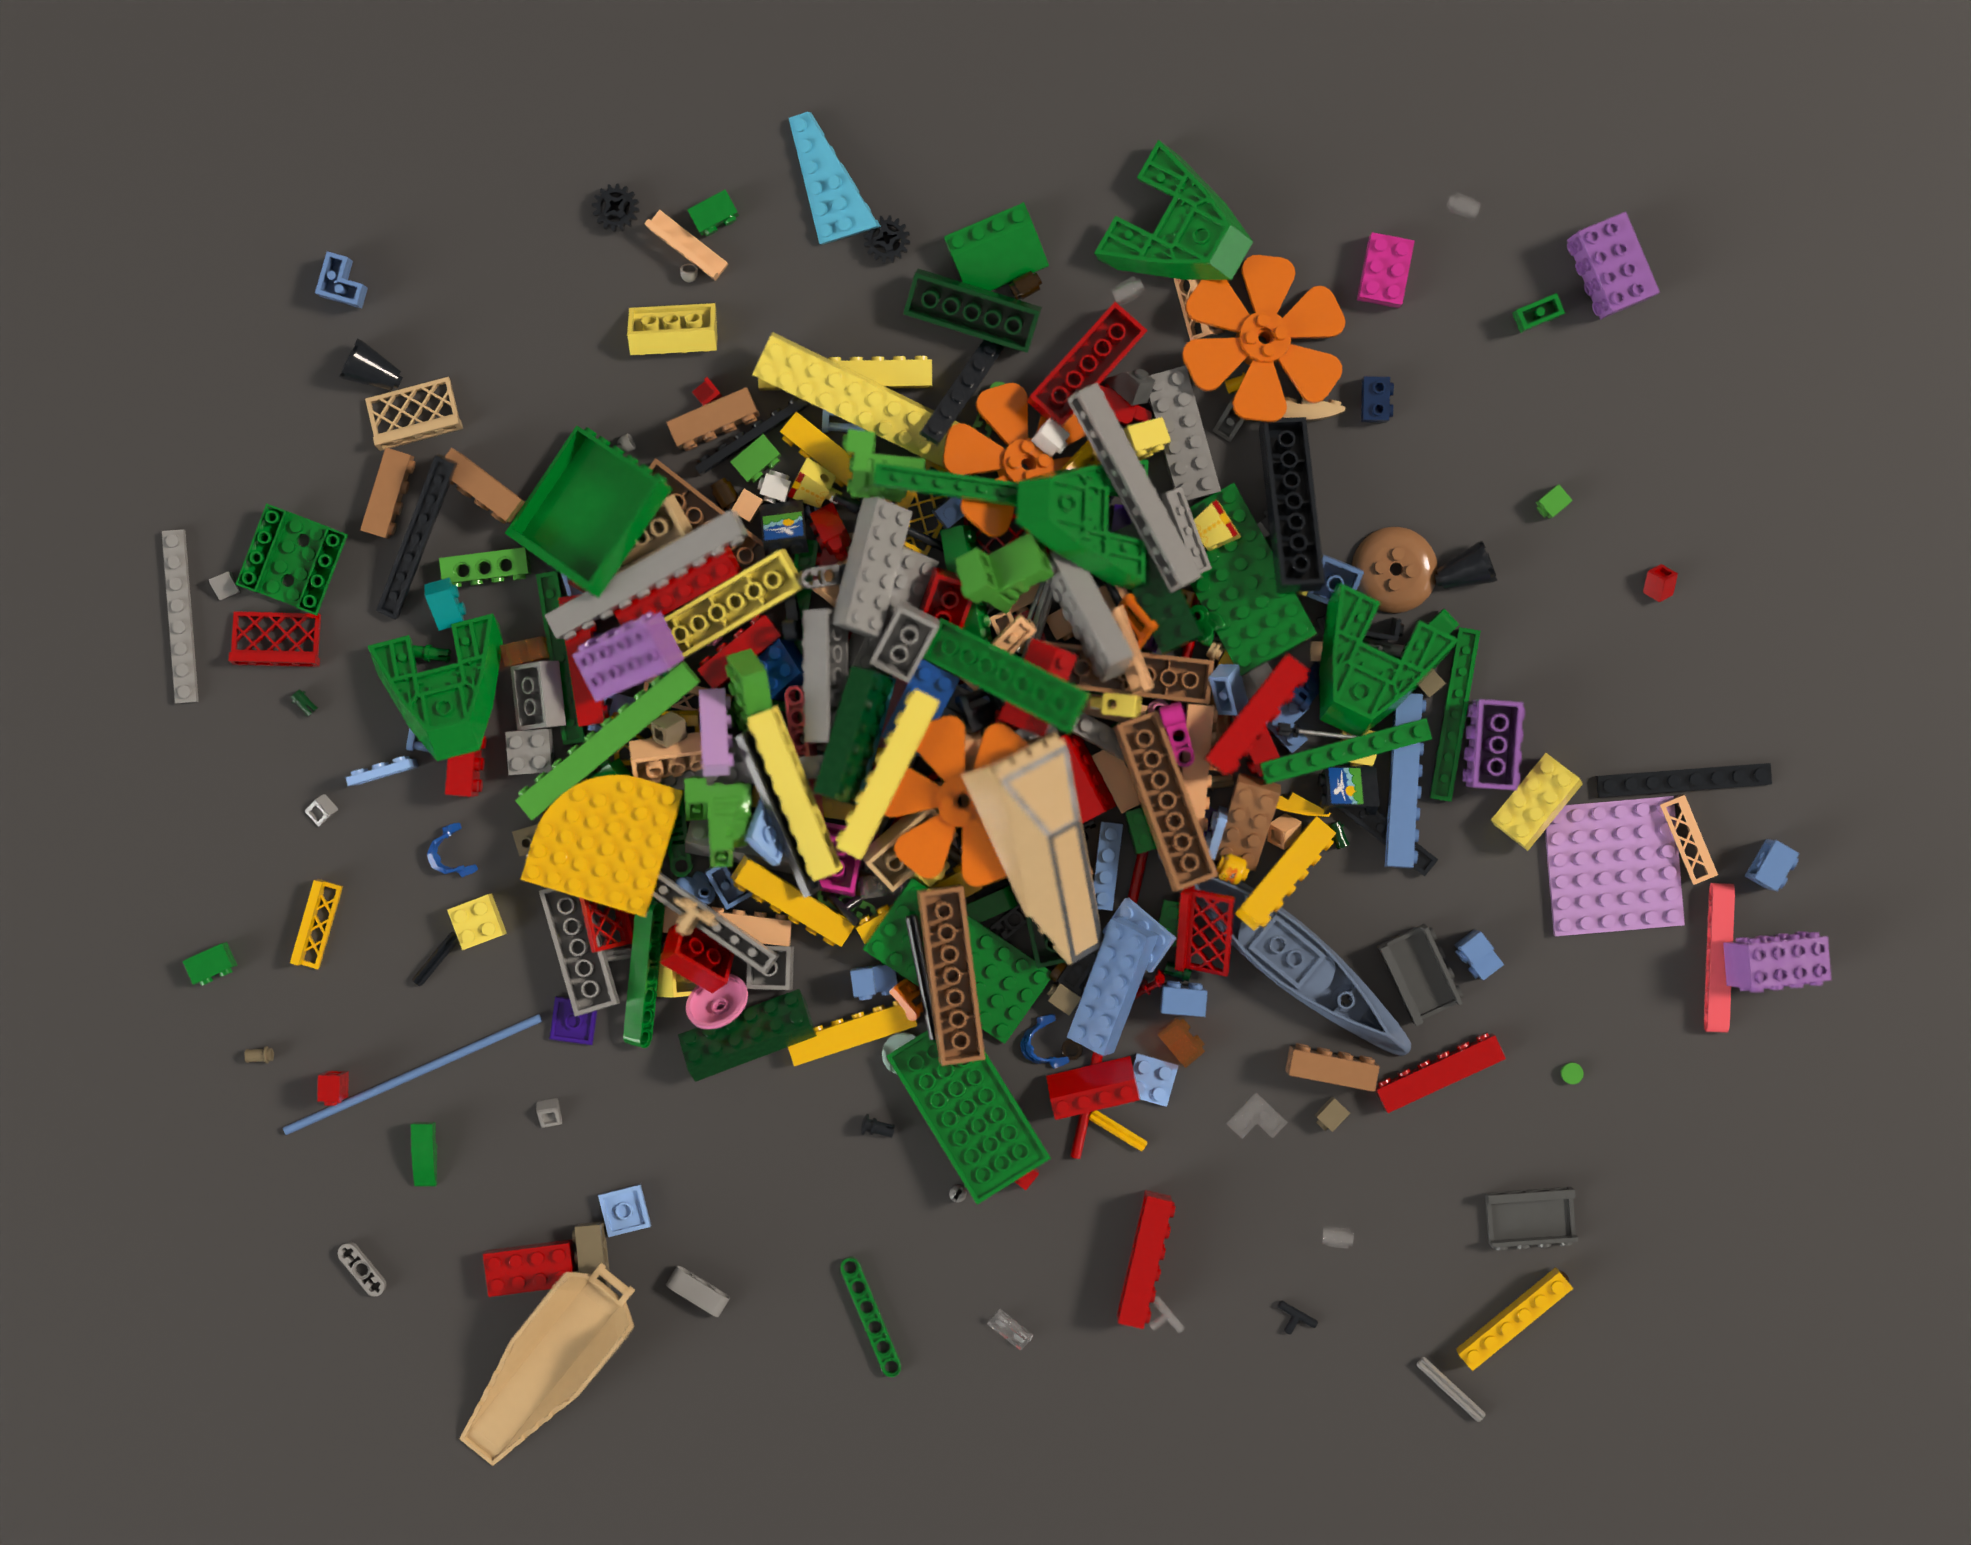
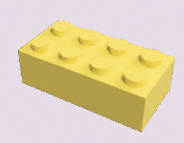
M1545 753L1517 787V790L1512 793L1493 816L1491 821L1494 826L1528 851L1583 783L1578 776Z

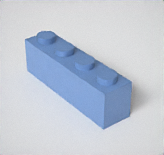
M1100 822L1093 880L1098 909L1113 911L1123 824Z

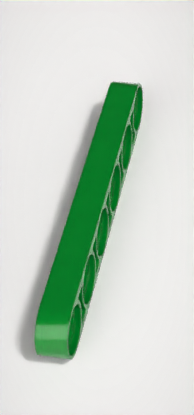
M846 1257L841 1263V1273L883 1373L888 1377H895L901 1371L899 1356L860 1262L855 1257ZM852 1261L856 1264L857 1268L853 1273H848L844 1269L846 1262ZM861 1281L865 1286L864 1291L860 1293L855 1292L852 1288L853 1283ZM864 1301L871 1302L873 1305L872 1311L868 1313L863 1312L861 1304ZM872 1321H878L881 1324L879 1332H872L869 1329V1324ZM880 1341L888 1342L890 1348L887 1352H880L878 1350L877 1344ZM888 1361L897 1363L898 1369L895 1372L887 1371L885 1365Z

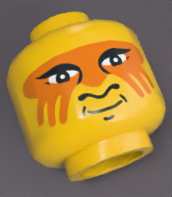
M1230 853L1225 857L1221 856L1216 867L1218 878L1232 885L1239 884L1241 880L1245 881L1249 873V869L1246 868V860Z

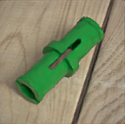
M413 645L415 658L424 659L426 662L435 660L449 663L451 656H448V654H451L450 649L433 648L432 645Z

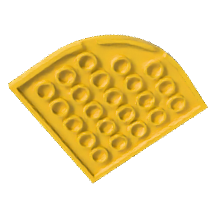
M625 775L601 776L575 785L558 797L541 818L530 846L521 880L647 917L684 791Z

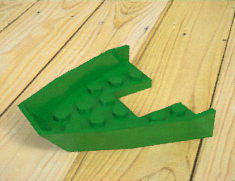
M1158 140L1137 178L1139 181L1173 197V200L1153 234L1115 215L1094 253L1099 261L1121 271L1182 280H1232L1253 243L1252 239L1228 205L1180 155Z
M1140 460L1148 476V460ZM1103 465L1062 469L1018 481L1017 523L1054 552L1112 586L1133 590L1145 582L1146 545L1143 540L1107 532L1109 495L1119 497Z
M1337 583L1327 605L1319 669L1320 720L1351 735L1362 736L1397 709L1441 663L1459 639L1418 621L1400 660L1362 642L1381 602L1344 584Z
M493 613L451 624L458 663L418 673L412 639L409 635L367 646L378 677L408 727L437 761L480 750L494 704L503 647L500 624Z

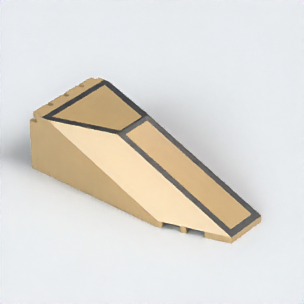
M1052 732L1045 734L1044 738L1039 736L1026 740L1030 746L994 764V768L993 765L964 773L961 776L1025 915L1033 918L1040 926L1038 930L1041 934L1046 933L1055 944L1053 946L1054 949L1070 965L1100 948L1103 938L1069 750L1064 739H1059L1058 735Z

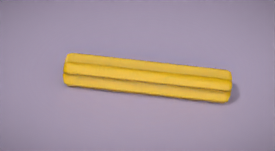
M1097 1110L1091 1112L1089 1120L1139 1151L1145 1149L1147 1145L1146 1140Z

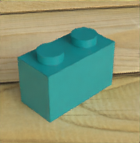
M450 577L425 584V598L439 631L451 628L453 623L464 621V615H466L464 603L458 600L460 595L457 585H452Z

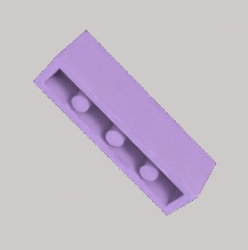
M725 688L700 689L699 704L703 777L730 775L729 767H734L733 753L729 754L728 749L733 747L732 734H728V728H732L731 715H727V710L731 709L730 696H726Z

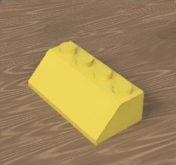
M715 303L629 308L627 337L630 355L717 351Z

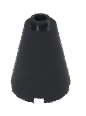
M357 339L339 377L392 391L393 387L398 389L403 379L400 376L401 371L364 341Z
M1477 542L1438 568V574L1434 575L1438 586H1443L1444 589L1498 581L1490 556L1485 551L1484 542Z

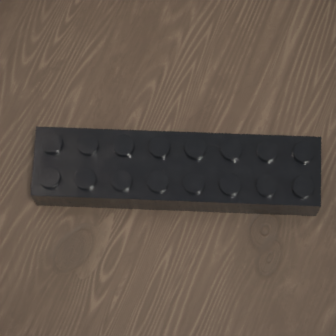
M1306 417L1281 418L1276 422H1261L1258 429L1277 593L1320 591L1325 584Z

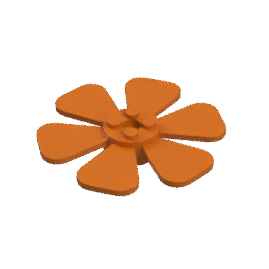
M1252 255L1244 261L1241 270L1254 314L1250 315L1227 280H1201L1186 302L1187 315L1195 322L1237 332L1235 338L1191 340L1185 345L1182 357L1193 382L1203 391H1213L1218 388L1243 361L1250 365L1233 399V410L1242 419L1276 422L1285 415L1287 409L1286 400L1274 366L1277 362H1279L1303 399L1310 403L1323 401L1342 374V364L1336 356L1290 344L1291 339L1336 337L1345 327V318L1334 294L1324 286L1311 288L1283 318L1277 315L1294 280L1295 268L1289 260L1282 257ZM1258 337H1264L1267 344L1261 343Z
M1007 383L981 392L976 399V410L1008 447L1005 449L971 426L958 423L953 425L946 435L943 465L948 473L960 475L997 471L999 478L995 480L1018 483V481L1060 470L1072 457L1053 459V457L1050 458L1031 441L1032 438H1028L1027 393L1019 384ZM1074 413L1062 427L1070 434L1065 441L1068 445L1086 437ZM1042 415L1040 416L1036 433L1047 421ZM1021 464L1027 465L1029 470L1024 469ZM962 499L960 508L963 515L984 534L990 537H999L1008 530L1015 506Z
M944 716L931 721L917 752L945 783L941 787L908 767L885 815L888 817H898L938 808L940 814L901 835L895 843L894 850L896 856L919 876L927 879L937 877L944 868L956 827H962V875L965 881L971 886L978 887L1007 877L961 776L965 773V726L955 716ZM998 723L993 724L986 729L973 770L993 765L994 768V764L1009 758V756L1022 749L1025 750L1030 745L1008 726ZM961 795H967L970 798V804L965 808L961 807L958 803Z

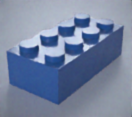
M921 659L881 737L886 739L890 731H895L898 725L895 723V720L900 711L904 713L907 707L905 700L909 692L914 693L915 689L941 701L932 721L939 719L953 695L960 678ZM916 751L915 755L920 757L921 755Z

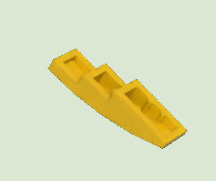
M1293 792L1289 794L1287 799L1280 796L1276 806L1278 810L1308 816L1329 817L1331 814L1330 812L1329 814H1324L1323 808Z

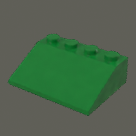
M1024 202L944 236V241L961 281L989 291L1013 282L1012 280L1029 271L1035 273L1049 267Z

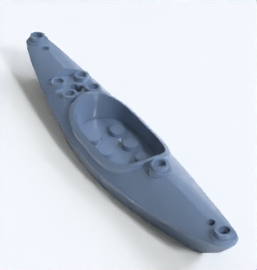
M1218 876L1194 884L1197 890L1235 897L1234 913L1254 890V888L1242 881L1237 885H1232L1220 880ZM1197 897L1196 902L1202 909L1209 904L1204 898ZM1220 901L1216 904L1223 913L1228 910L1229 903ZM1212 907L1205 911L1211 920L1218 917V914ZM1280 907L1276 913L1272 911L1269 914L1271 920L1264 928L1259 926L1253 931L1234 914L1231 944L1274 983L1325 1018L1369 1043L1398 1056H1403L1410 1052L1411 1042L1380 1000L1335 951L1296 917ZM1222 919L1214 923L1221 932L1227 929V925ZM1349 994V1003L1341 1005V996Z

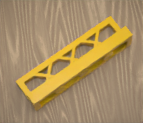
M320 879L313 881L290 960L291 964L297 966L304 965L315 969L320 968L343 886ZM325 886L336 889L334 899L328 902L323 895ZM326 907L329 917L321 923L317 913L319 909ZM320 927L323 938L315 943L311 934L313 930ZM312 948L317 953L315 963L304 960L306 951Z

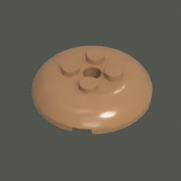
M1387 527L1371 533L1359 544L1352 561V566L1364 571L1356 591L1381 602L1377 610L1382 612L1402 613L1418 607L1430 596L1436 584L1434 575L1438 574V564L1432 547L1421 535L1407 528ZM1392 564L1400 566L1401 571L1399 575L1395 576L1390 572Z

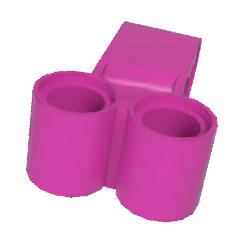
M1181 702L1159 707L1177 764L1182 767L1190 766L1194 762L1195 757L1185 724L1186 719ZM1179 729L1185 733L1184 739L1182 741H1175L1172 737L1173 732ZM1188 751L1191 754L1190 760L1181 762L1178 758L1179 753Z

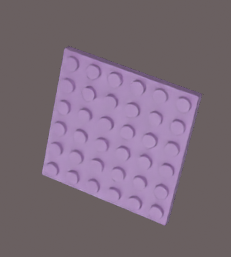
M1674 796L1564 806L1545 830L1554 936L1685 925L1679 852L1660 807V804L1674 799ZM1675 804L1666 807L1669 816L1676 818ZM1671 819L1673 825L1675 826L1676 821Z

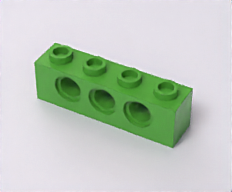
M525 547L439 558L441 579L450 577L452 585L456 584L457 588L462 587L461 583L470 582V586L482 585L483 580L491 579L492 583L504 582L506 577H513V580L526 579V575L531 574L529 552ZM505 560H510L512 568L505 572L502 569V563ZM488 562L491 569L489 573L482 574L481 565ZM463 565H467L469 568V573L465 577H461L459 574V569Z

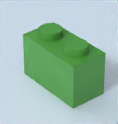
M762 434L730 462L748 483L751 481L755 483L763 477L764 474L762 472L766 468L772 469L780 462L778 458L781 457V454L766 436Z

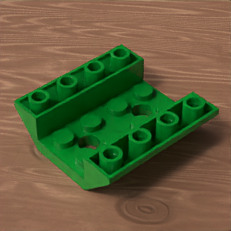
M266 503L236 585L264 594L317 616L348 534ZM306 534L309 537V544L302 547L298 540L301 535ZM286 575H292L294 578V583L290 587H286L283 583Z

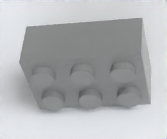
M900 601L871 656L870 664L909 683L939 628L940 620Z
M541 661L510 666L517 731L565 726L566 720L559 661Z

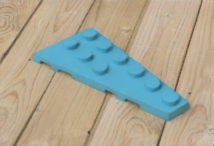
M805 112L790 117L789 122L819 244L824 245L881 227L870 212L871 209L868 204L864 202L859 194L857 186L844 165L840 163L833 147L829 145L824 137V133L812 113Z

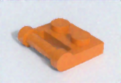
M1129 593L1121 600L1118 606L1123 604L1141 650L1159 625L1155 620L1152 621L1135 601L1134 595ZM1128 607L1133 611V613L1138 617V619L1144 624V626H1145L1144 628H1143V626L1138 622V620L1133 616V614L1127 609Z
M905 978L889 991L906 1011V1017L910 1021H915L920 1017V1014L924 1011L922 1002L917 1006L912 1003L920 995L917 985Z

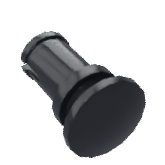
M866 1114L861 1125V1135H864L865 1131H867L870 1135L875 1133L892 1138L895 1124L877 1121V1118L869 1119V1114Z

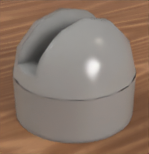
M690 263L682 265L680 268L681 278L688 283L695 281L698 276L697 266Z
M627 433L618 439L617 445H622L620 449L625 453L636 449L630 434Z
M959 1184L952 1186L949 1191L950 1199L957 1203L962 1202L966 1198V1189ZM958 1189L962 1190L958 1198L955 1199L954 1196Z

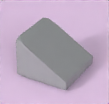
M225 572L209 579V583L220 601L240 592L232 572Z
M323 794L316 798L305 812L320 827L338 811V808L327 795Z
M557 1098L537 1102L536 1112L541 1128L562 1124Z

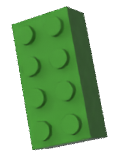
M751 648L726 656L728 665L725 666V670L731 682L728 684V688L734 699L731 705L737 716V719H734L737 731L742 733L749 730L748 717L772 708L766 669Z

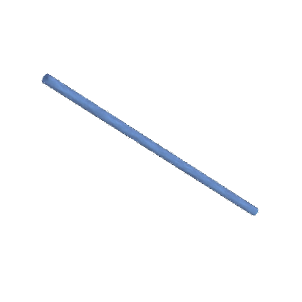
M540 1014L530 1017L343 1100L342 1103H337V1105L330 1106L283 1127V1131L286 1135L534 1026L542 1022Z

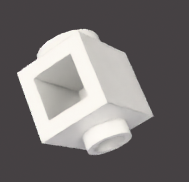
M770 470L769 474L766 473L765 478L761 477L757 489L761 490L760 495L764 496L763 500L769 503H776V501L786 502L787 495L792 486V482L789 481L790 476Z

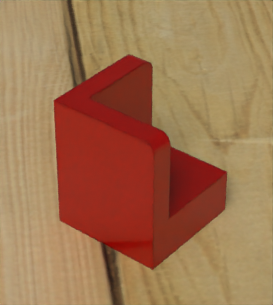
M708 377L704 378L705 381L692 391L703 406L722 397V394Z
M1662 564L1654 567L1647 572L1643 593L1658 602L1671 597L1674 594L1678 573Z

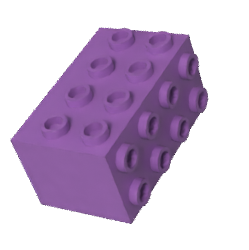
M1626 212L1580 230L1567 239L1568 252L1574 256L1576 271L1580 276L1582 275L1584 290L1588 296L1590 295L1593 302V311L1599 316L1600 320L1647 301L1660 293Z
M650 611L635 621L634 619L630 620L617 629L613 628L599 637L595 636L578 646L579 651L572 655L596 702L668 671L684 659L661 611L656 614Z
M1472 700V704H1468L1467 708L1470 726L1466 727V739H1469V744L1464 750V760H1467V769H1463L1462 780L1466 782L1465 786L1517 790V786L1520 783V773H1518L1522 759V752L1520 751V743L1523 741L1522 720L1525 717L1523 702Z
M1800 931L1789 935L1788 933L1775 934V936L1760 935L1750 939L1749 937L1736 938V941L1723 942L1727 986L1739 987L1740 991L1750 990V992H1762L1768 988L1770 990H1781L1786 986L1799 988L1803 987L1804 984H1809L1810 986L1823 985V981L1831 980L1828 936H1819V932L1808 933V931Z

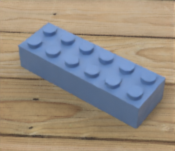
M1123 917L1110 920L1067 1038L1102 1056L1115 1052L1159 936L1158 934Z

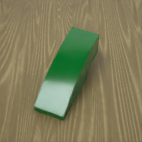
M413 1122L411 1124L414 1186H437L436 1122Z

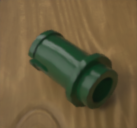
M299 689L290 698L293 700L292 703H296L306 716L309 717L312 712L307 706L313 712L318 707L305 695V691L302 692Z
M1340 820L1328 824L1336 832L1333 837L1336 849L1348 846L1350 843L1346 838L1342 828L1344 825L1340 823Z
M1169 961L1164 971V975L1182 979V982L1184 980L1189 982L1192 970L1187 968L1184 971L1175 970V964Z

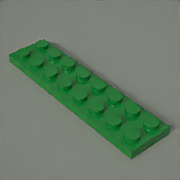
M942 618L940 619L939 628L922 657L1070 734L1091 695Z

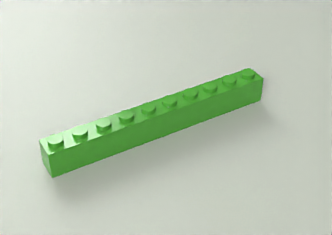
M685 661L681 664L677 663L669 669V674L664 678L660 675L650 684L653 687L647 692L643 689L635 695L634 699L636 701L630 706L626 703L617 710L619 713L614 719L609 717L601 724L602 729L596 733L593 730L584 738L586 742L579 747L576 744L567 752L569 756L565 760L559 758L551 765L553 770L548 774L543 772L534 779L536 784L531 788L527 785L518 792L520 797L515 801L531 821L541 815L564 792L587 777L701 682Z

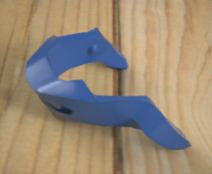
M460 823L450 824L442 828L443 834L432 841L427 852V858L433 869L444 874L458 872L461 877H465L478 870L476 864L457 866V868L447 867L441 863V857L437 854L441 842L445 838L452 836L453 833L461 830Z
M1047 1014L1037 1017V1024L1025 1031L1020 1047L1026 1059L1035 1064L1049 1063L1055 1069L1070 1062L1069 1058H1056L1054 1056L1044 1059L1037 1057L1033 1052L1034 1047L1031 1045V1038L1036 1031L1056 1021L1055 1014Z

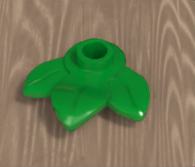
M1195 605L1191 609L1195 618L1196 612L1200 613V619L1196 618L1204 635L1198 641L1209 647L1213 642L1214 630L1224 629L1225 623L1217 612L1208 611L1203 605Z

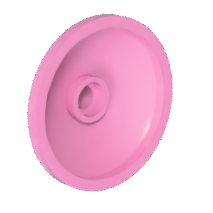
M729 974L727 984L714 993H710L697 985L686 1002L688 1018L695 1026L703 1029H715L729 1024L739 1016L747 1003V987L741 978L733 974Z

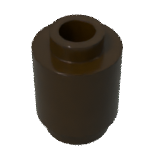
M1029 271L1012 280L1013 283L1009 284L1016 299L1022 298L1023 300L1041 290L1039 285L1042 284V281L1037 272L1033 274Z
M722 478L710 487L721 509L730 511L739 495L731 482L727 481L726 478Z

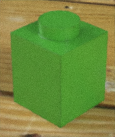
M1558 484L1535 503L1538 505V512L1544 518L1547 516L1550 519L1573 500Z

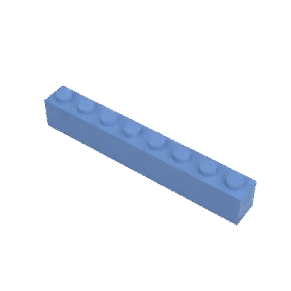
M1411 693L1393 711L1392 727L1422 719V713L1426 711V700H1423V694ZM1416 743L1391 750L1385 867L1411 869L1414 864H1417L1418 851H1414L1415 842L1419 840V829H1416V820L1419 821L1420 808H1417V799L1421 798V786H1418V777H1422L1423 771L1422 764H1419V757L1423 756L1424 743Z

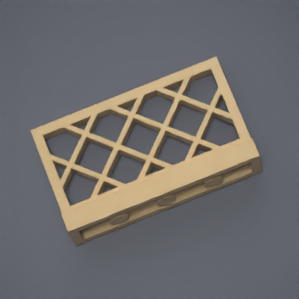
M449 377L365 399L374 435V445L379 451L463 429ZM446 384L447 392L443 398L434 393L439 385ZM421 390L428 393L422 403L413 399L416 392ZM398 396L407 398L401 409L392 404ZM431 396L441 400L435 411L426 406ZM381 401L386 406L381 414H378L373 410L372 403ZM411 401L420 406L414 416L405 412ZM444 403L451 406L453 414L443 416L439 414V411ZM390 407L399 411L393 422L384 417ZM423 409L433 413L430 419L425 422L418 419ZM403 414L412 419L406 427L397 425ZM382 420L391 424L387 432L379 434L377 427Z

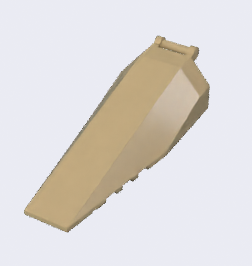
M603 1263L592 1274L565 1272L509 1342L497 1369L494 1371L488 1386L483 1392L484 1394L460 1437L462 1442L492 1466L511 1452L514 1447L522 1443L530 1434L534 1433L541 1425L550 1420L553 1415L578 1397L634 1328L626 1301L635 1289L631 1286H626L605 1269L606 1266ZM599 1275L603 1277L606 1281H608L611 1285H613L623 1295L620 1297L617 1293H615L612 1289H610L607 1285L598 1279Z

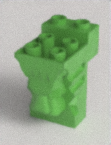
M848 429V435L844 434L843 448L848 455L854 456L850 457L849 470L853 472L852 479H848V494H851L850 496L856 500L879 497L900 503L906 497L907 491L873 486L875 463L926 470V460L922 458L875 454L877 438L875 432Z
M1031 533L989 555L976 548L955 559L957 565L956 573L961 579L963 586L961 591L964 597L969 598L976 604L981 601L988 602L995 609H999L1005 614L1009 612L1019 599V596L1028 592L1032 585L1044 582L1054 576L1044 543Z
M693 776L689 779H684L686 821L708 820L711 868L733 867V848L749 844L745 841L751 824V783L736 782L730 785L714 783L711 786H707L706 778Z

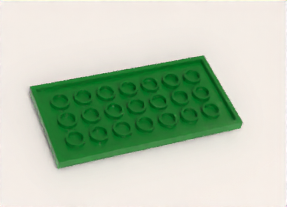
M1232 483L1223 488L1221 492L1215 493L1190 507L1193 519H1195L1211 503L1217 500L1241 536V538L1211 551H1208L1204 546L1212 569L1201 573V577L1190 583L1201 605L1205 606L1208 611L1217 612L1222 617L1225 628L1216 630L1232 662L1239 664L1240 676H1243L1317 635V632L1295 592L1277 593L1272 550L1235 483Z
M912 877L863 946V950L919 987L905 917L910 914L917 915L923 943L917 890L928 889V887ZM967 914L981 1029L1005 1044L1050 981L1049 975L1052 971L1047 967L1037 968L1035 959Z
M927 1030L886 1057L978 1205L1044 1164L1051 1157L986 1051L984 1050V1060L942 1066L938 1059L936 1040L931 1041L929 1039Z

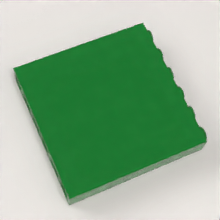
M576 425L505 534L587 592L600 598L672 488L665 484L667 479L658 473L653 476L651 474L653 470L643 463L639 467L637 465L639 461L628 454L624 457L623 454L625 452L615 445L612 448L609 447L611 442L602 436L598 439L595 438L597 433L587 426L583 430Z

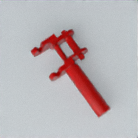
M1160 969L1157 970L1152 982L1148 983L1146 979L1141 981V986H1139L1135 999L1144 993L1151 995V990L1157 986L1162 988L1165 976Z

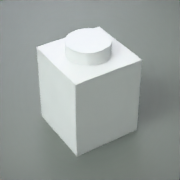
M1049 418L1040 427L1031 441L1051 458L1056 452L1060 454L1068 445L1065 441L1070 434L1053 419Z

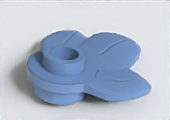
M696 871L693 878L684 876L675 881L676 884L706 905L711 904L715 900V890L710 886V881L703 872ZM702 892H708V893H709V894L706 895V896L701 895Z

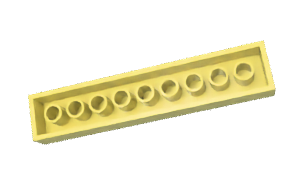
M772 332L752 375L867 431L875 432L876 435L944 467L943 454L946 435L938 446L919 435L934 410ZM955 421L952 424V426L958 424L959 422Z

